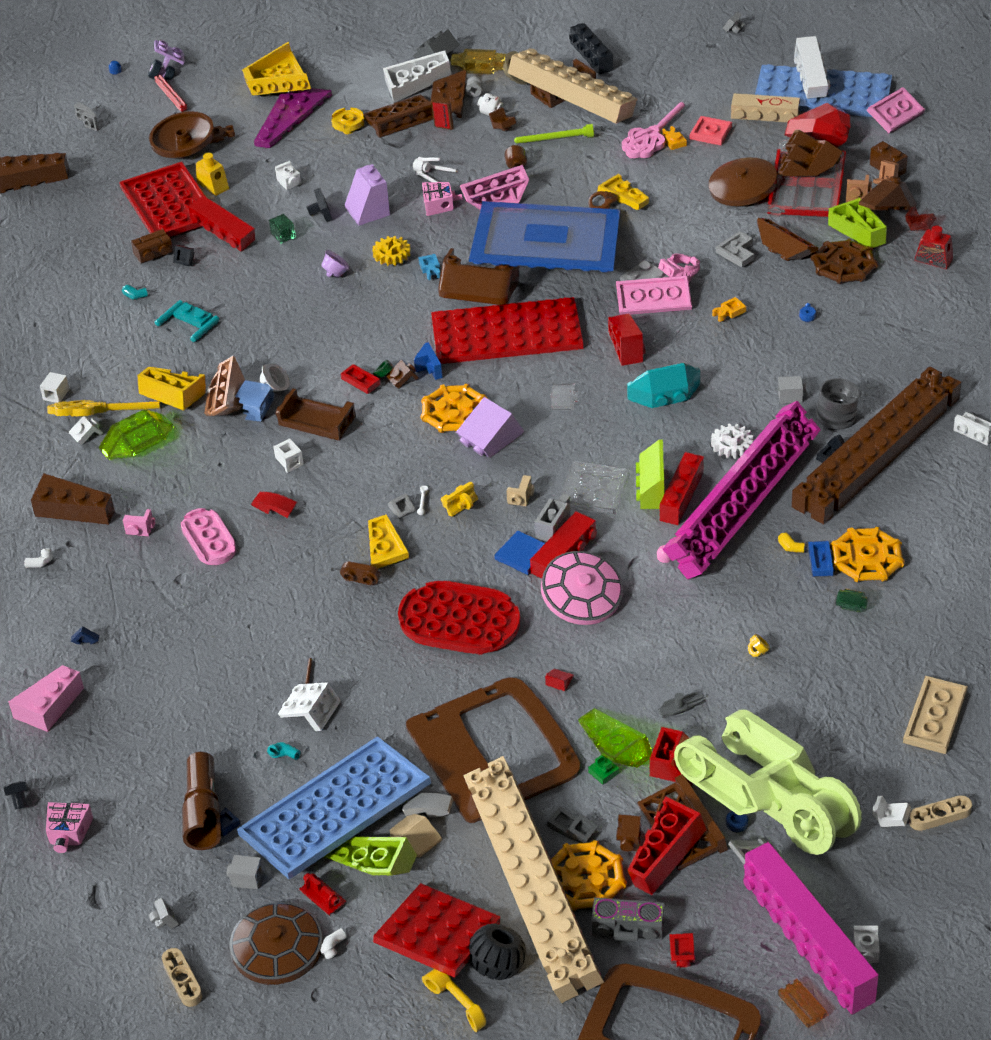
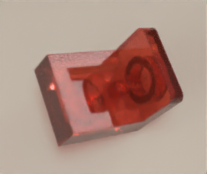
M911 207L905 215L906 222L911 231L928 230L936 220L934 213L919 215L916 207Z

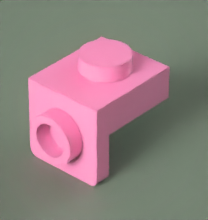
M151 509L146 510L144 517L125 515L123 518L125 533L127 535L149 536L151 529L155 527V517L152 516Z

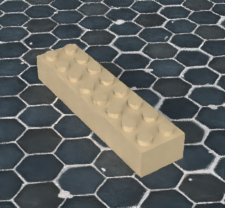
M529 48L511 57L508 74L614 123L633 116L637 98L633 97L629 92H622L616 86H609L602 80L594 79L587 73L577 71L574 67L565 66L563 62L552 60L548 55H541L535 49Z

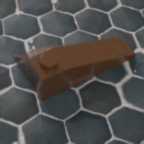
M895 176L883 179L858 204L873 210H888V208L899 210L900 206H904L903 209L911 210L917 206L907 184Z

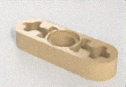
M955 796L915 808L910 813L909 824L913 829L923 831L967 818L971 814L972 802L966 796ZM936 810H943L947 814L945 816H938L934 812Z
M177 948L166 950L162 954L163 966L180 1000L188 1007L198 1005L202 1000L201 989L185 957ZM171 958H174L177 961L178 966H176L175 968L172 961L170 960ZM181 973L188 975L184 981L176 980V977ZM190 987L194 996L190 997L187 994L186 988Z

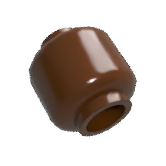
M512 145L506 149L504 157L508 168L511 169L520 165L526 166L527 155L522 146Z

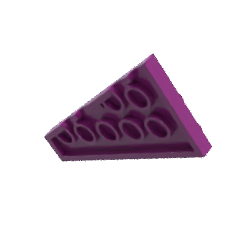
M311 88L281 92L256 136L254 145L256 147L271 148L282 139V135L285 132H290L293 129V125L299 124L313 112V108L317 105H322L325 98H330L332 91Z

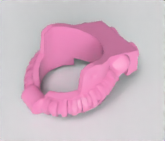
M675 253L670 258H667V260L665 258L661 259L658 268L669 277L688 275V281L690 282L692 276L696 275L700 270V261L696 257ZM678 263H684V264H690V263H692L693 266L685 265V267H681V266H679V265H677V264H678Z

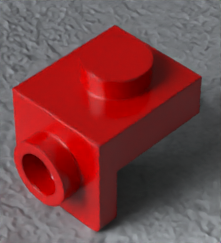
M693 933L669 934L671 964H676V967L679 968L690 967V963H695Z

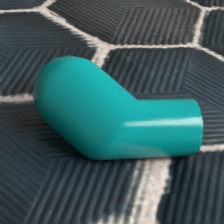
M125 285L122 288V293L131 300L148 296L146 288L137 290L131 285Z
M285 742L271 744L267 749V753L272 758L288 756L297 760L301 754L300 750Z

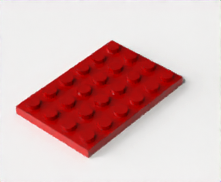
M182 162L119 182L120 188L149 233L163 229L170 237L201 226L190 219L189 206L203 196L204 193Z

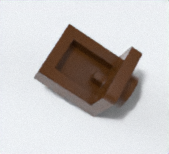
M502 107L489 113L493 129L506 131L511 129V125L516 124L515 117L506 116Z
M402 360L386 374L387 378L398 389L411 376L415 380L419 379L415 373L417 371L411 363L406 364Z

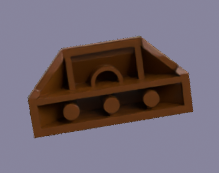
M758 217L757 224L762 244L767 246L770 252L779 253L782 259L787 261L791 259L799 260L818 251L819 247L772 220Z

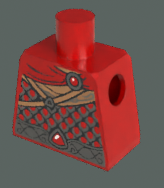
M935 225L931 230H927L921 238L915 261L947 270L953 260L952 237L942 233L941 226Z

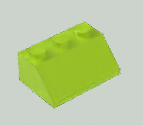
M663 440L656 441L640 453L639 462H636V474H640V476H636V487H640V489H636V501H640V509H660V502L664 496Z

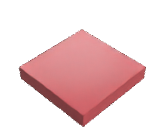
M700 116L690 133V139L722 145L732 128V122Z

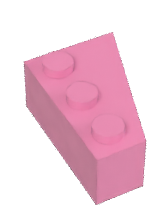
M62 665L8 701L13 718L48 732L84 689L80 672Z

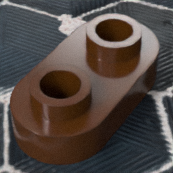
M350 561L345 562L340 569V574L346 581L366 585L377 584L381 575L374 566Z

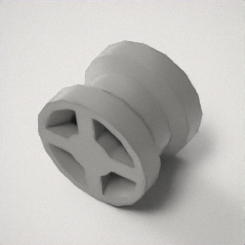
M472 76L467 80L465 90L470 97H477L481 94L483 83L479 77Z

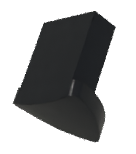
M840 434L834 436L817 453L816 460L823 463L845 443Z

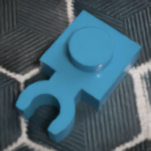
M436 254L418 257L423 273H427L428 280H431V275H436L437 278H440V264Z

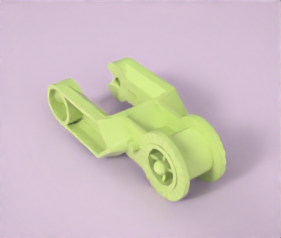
M738 710L726 717L727 726L721 737L726 747L733 753L738 755L746 754L763 766V768L755 773L748 775L717 753L713 744L702 736H693L679 744L674 751L676 765L681 774L738 815L764 811L784 826L792 842L804 852L815 855L823 854L833 846L835 837H849L860 827L862 812L852 790L846 784L833 777L818 778L815 776V770L804 747L750 711Z

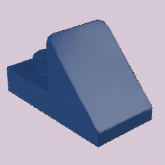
M426 342L414 358L416 372L428 370V373H432L435 380L441 379V363L430 343Z

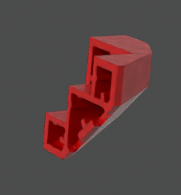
M825 103L788 120L784 135L790 138L795 130H801L815 139L826 140L838 148L847 141L850 130V115L834 105Z

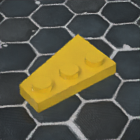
M619 173L598 185L597 192H612L618 196L617 201L619 203H624L633 209L640 210L649 204V197L638 188H632L629 181H623Z
M387 514L368 520L371 566L378 569L409 558L408 551Z

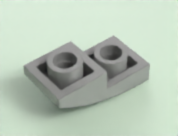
M77 102L74 105L77 119L82 120L85 127L98 131L95 113L86 105Z
M416 793L404 802L402 810L405 816L426 812L429 818L442 817L450 813L453 798L450 795L439 793Z

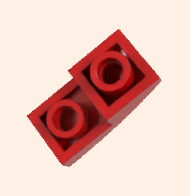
M261 491L251 503L252 506L266 514L273 510L286 518L289 517L297 504L296 501L285 496Z

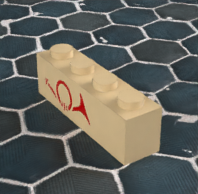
M734 93L731 104V119L788 122V120L799 116L800 98Z

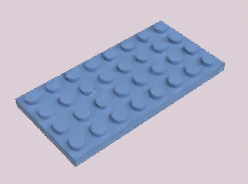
M768 64L761 66L755 95L800 98L799 111L803 112L829 103L844 110L849 115L872 117L867 112V109L890 94L892 75L838 71L835 69L827 70L826 79L830 81L827 97L807 99L803 89V81L800 80V72L797 71L796 67Z
M377 736L239 827L237 831L242 839L290 880L430 785L431 780L427 774Z

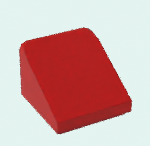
M554 668L546 674L545 683L547 686L565 691L574 675Z

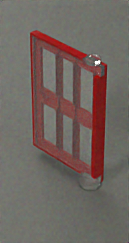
M783 140L779 143L774 166L777 173L782 166L783 154H787L788 150L785 149L788 140ZM843 151L840 155L842 158L837 165L817 176H779L777 174L778 182L773 192L769 194L767 214H771L773 217H779L780 215L828 217L829 208L839 205L846 151Z

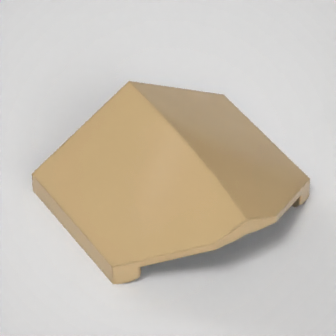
M418 814L407 816L390 829L391 837H406L418 858L442 841V837L425 816Z

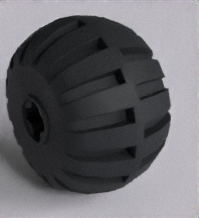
M487 924L479 928L470 939L469 961L472 967L483 976H487L490 979L495 978L496 980L508 979L518 973L524 964L526 956L524 941L511 928L501 924Z

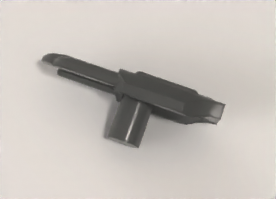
M697 692L685 696L682 693H676L674 698L664 701L663 705L658 709V713L662 718L675 715L700 704L703 701L704 695L696 696Z

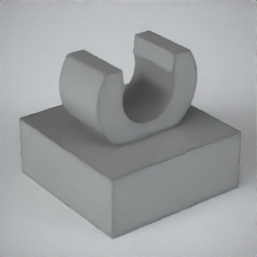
M737 11L728 20L723 29L728 32L732 28L733 32L738 33L744 26V23L739 20L742 15Z
M162 897L156 900L154 904L157 910L152 911L148 915L151 923L155 922L157 928L163 927L166 924L173 929L179 925L173 908Z

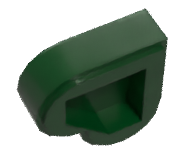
M389 360L383 361L373 372V375L377 378L385 376L392 370L393 364Z

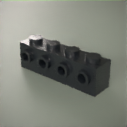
M585 23L570 27L569 39L571 44L599 75L613 71V54Z

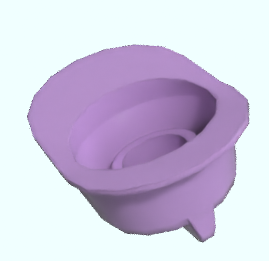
M325 251L322 267L327 271L326 275L328 277L331 275L341 277L349 270L348 263L333 251Z

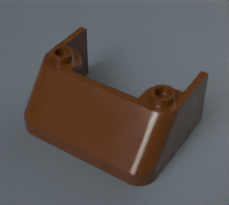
M450 248L443 259L438 295L448 299L496 305L506 304L519 283V266L513 267L508 264H501L494 268L464 265L461 264V259L454 255V248Z

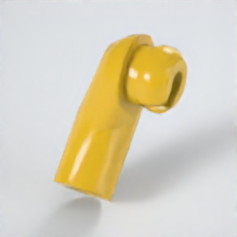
M786 532L778 536V542L785 551L804 553L805 543L794 542L792 537Z

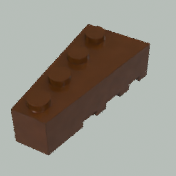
M43 473L31 498L35 517L109 525L115 512L111 494Z

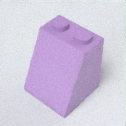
M373 164L356 170L345 203V208L358 226L390 215L387 182Z
M484 397L456 433L461 438L459 441L464 446H472L473 450L480 456L484 454L491 458L522 435L524 430L510 412Z

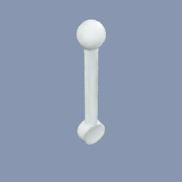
M427 486L420 487L422 495L420 508L417 510L419 515H424L425 513L424 502L425 494L428 492Z

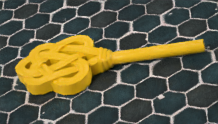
M76 400L56 402L47 406L48 414H55V416H90L96 413L115 410L160 409L159 401L106 403Z

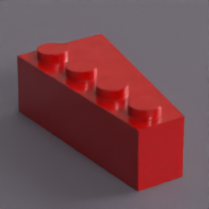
M666 796L662 802L663 807L661 811H658L654 817L655 822L651 830L648 829L645 835L646 840L643 846H639L627 870L634 886L650 895H653L707 830L699 812Z

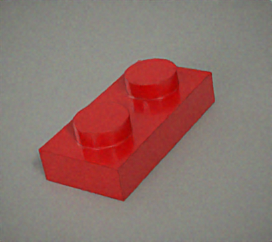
M354 364L340 373L342 380L366 394H369L381 385L379 378Z

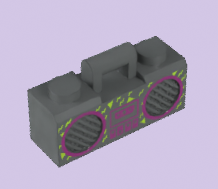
M594 897L592 934L614 936V940L638 942V938L662 940L664 903Z

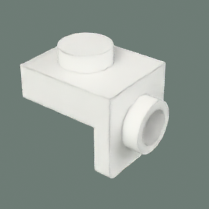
M85 416L69 431L71 436L81 445L85 443L94 431L99 435L103 434L99 428L100 424L95 419L91 418L89 420Z
M878 796L873 806V815L880 826H906L911 811L909 804H887L883 796Z

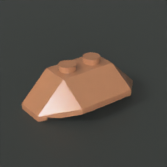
M234 356L218 365V371L208 388L204 412L206 416L228 415L238 411L243 405L239 403L240 398L235 397V395L244 383L245 378Z

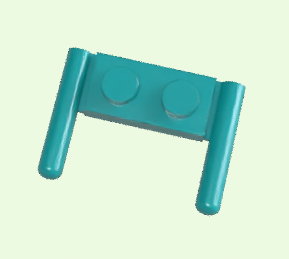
M179 300L155 320V325L161 326L174 315L175 318L200 328L190 337L192 342H196L216 325L220 319L216 315L213 316L205 310Z

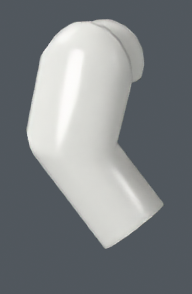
M45 548L41 550L42 556L38 558H25V568L43 567L52 560V550Z

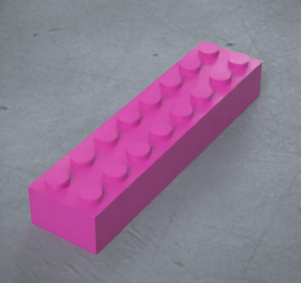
M767 842L745 853L744 885L756 895L758 903L768 910L773 922L781 926L785 937L793 941L798 953L802 957L805 956L809 961L814 973H818L822 977L826 988L834 992L839 1004L853 1015L875 1003L878 984L877 972L772 845Z

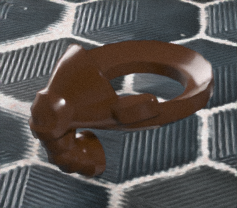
M598 191L590 196L588 204L590 208L610 209L617 202L618 196L612 192ZM598 195L605 198V202L601 206H594L592 204V200Z

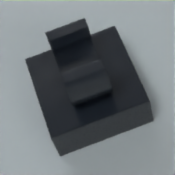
M175 245L173 263L192 266L195 254L193 252L194 248Z

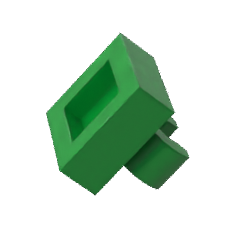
M602 754L595 759V763L588 767V773L604 785L619 774V767Z

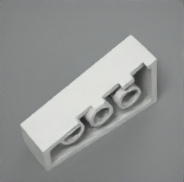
M816 36L796 38L794 63L797 64L796 69L800 72V80L803 81V89L807 99L827 97V90L830 89V81L826 79L827 69L823 67L824 57L820 55L821 45L820 42H817Z
M445 51L383 68L385 81L394 103L432 85L436 80L451 75L450 63Z

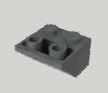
M449 29L444 33L441 30L416 49L417 53L413 57L417 59L441 51H445L447 55L459 46V43Z

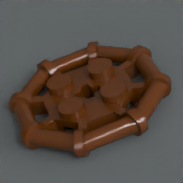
M850 238L835 242L825 241L823 246L811 255V260L816 268V274L836 281L837 284L858 280L860 282L864 281L872 270L877 269L878 262L875 260L872 253L873 249L870 246L861 245L851 241L852 239Z

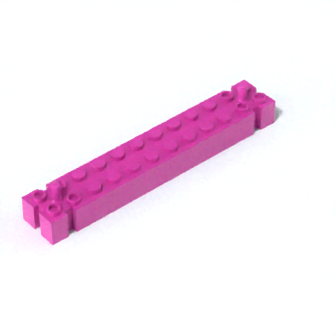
M798 401L782 407L775 416L776 419L772 420L679 528L675 533L676 537L670 539L662 548L672 561H678L679 566L677 568L686 579L698 576L710 565L709 561L715 559L810 444L808 441L813 440L821 431L812 418L809 420L806 418L805 414L807 412Z

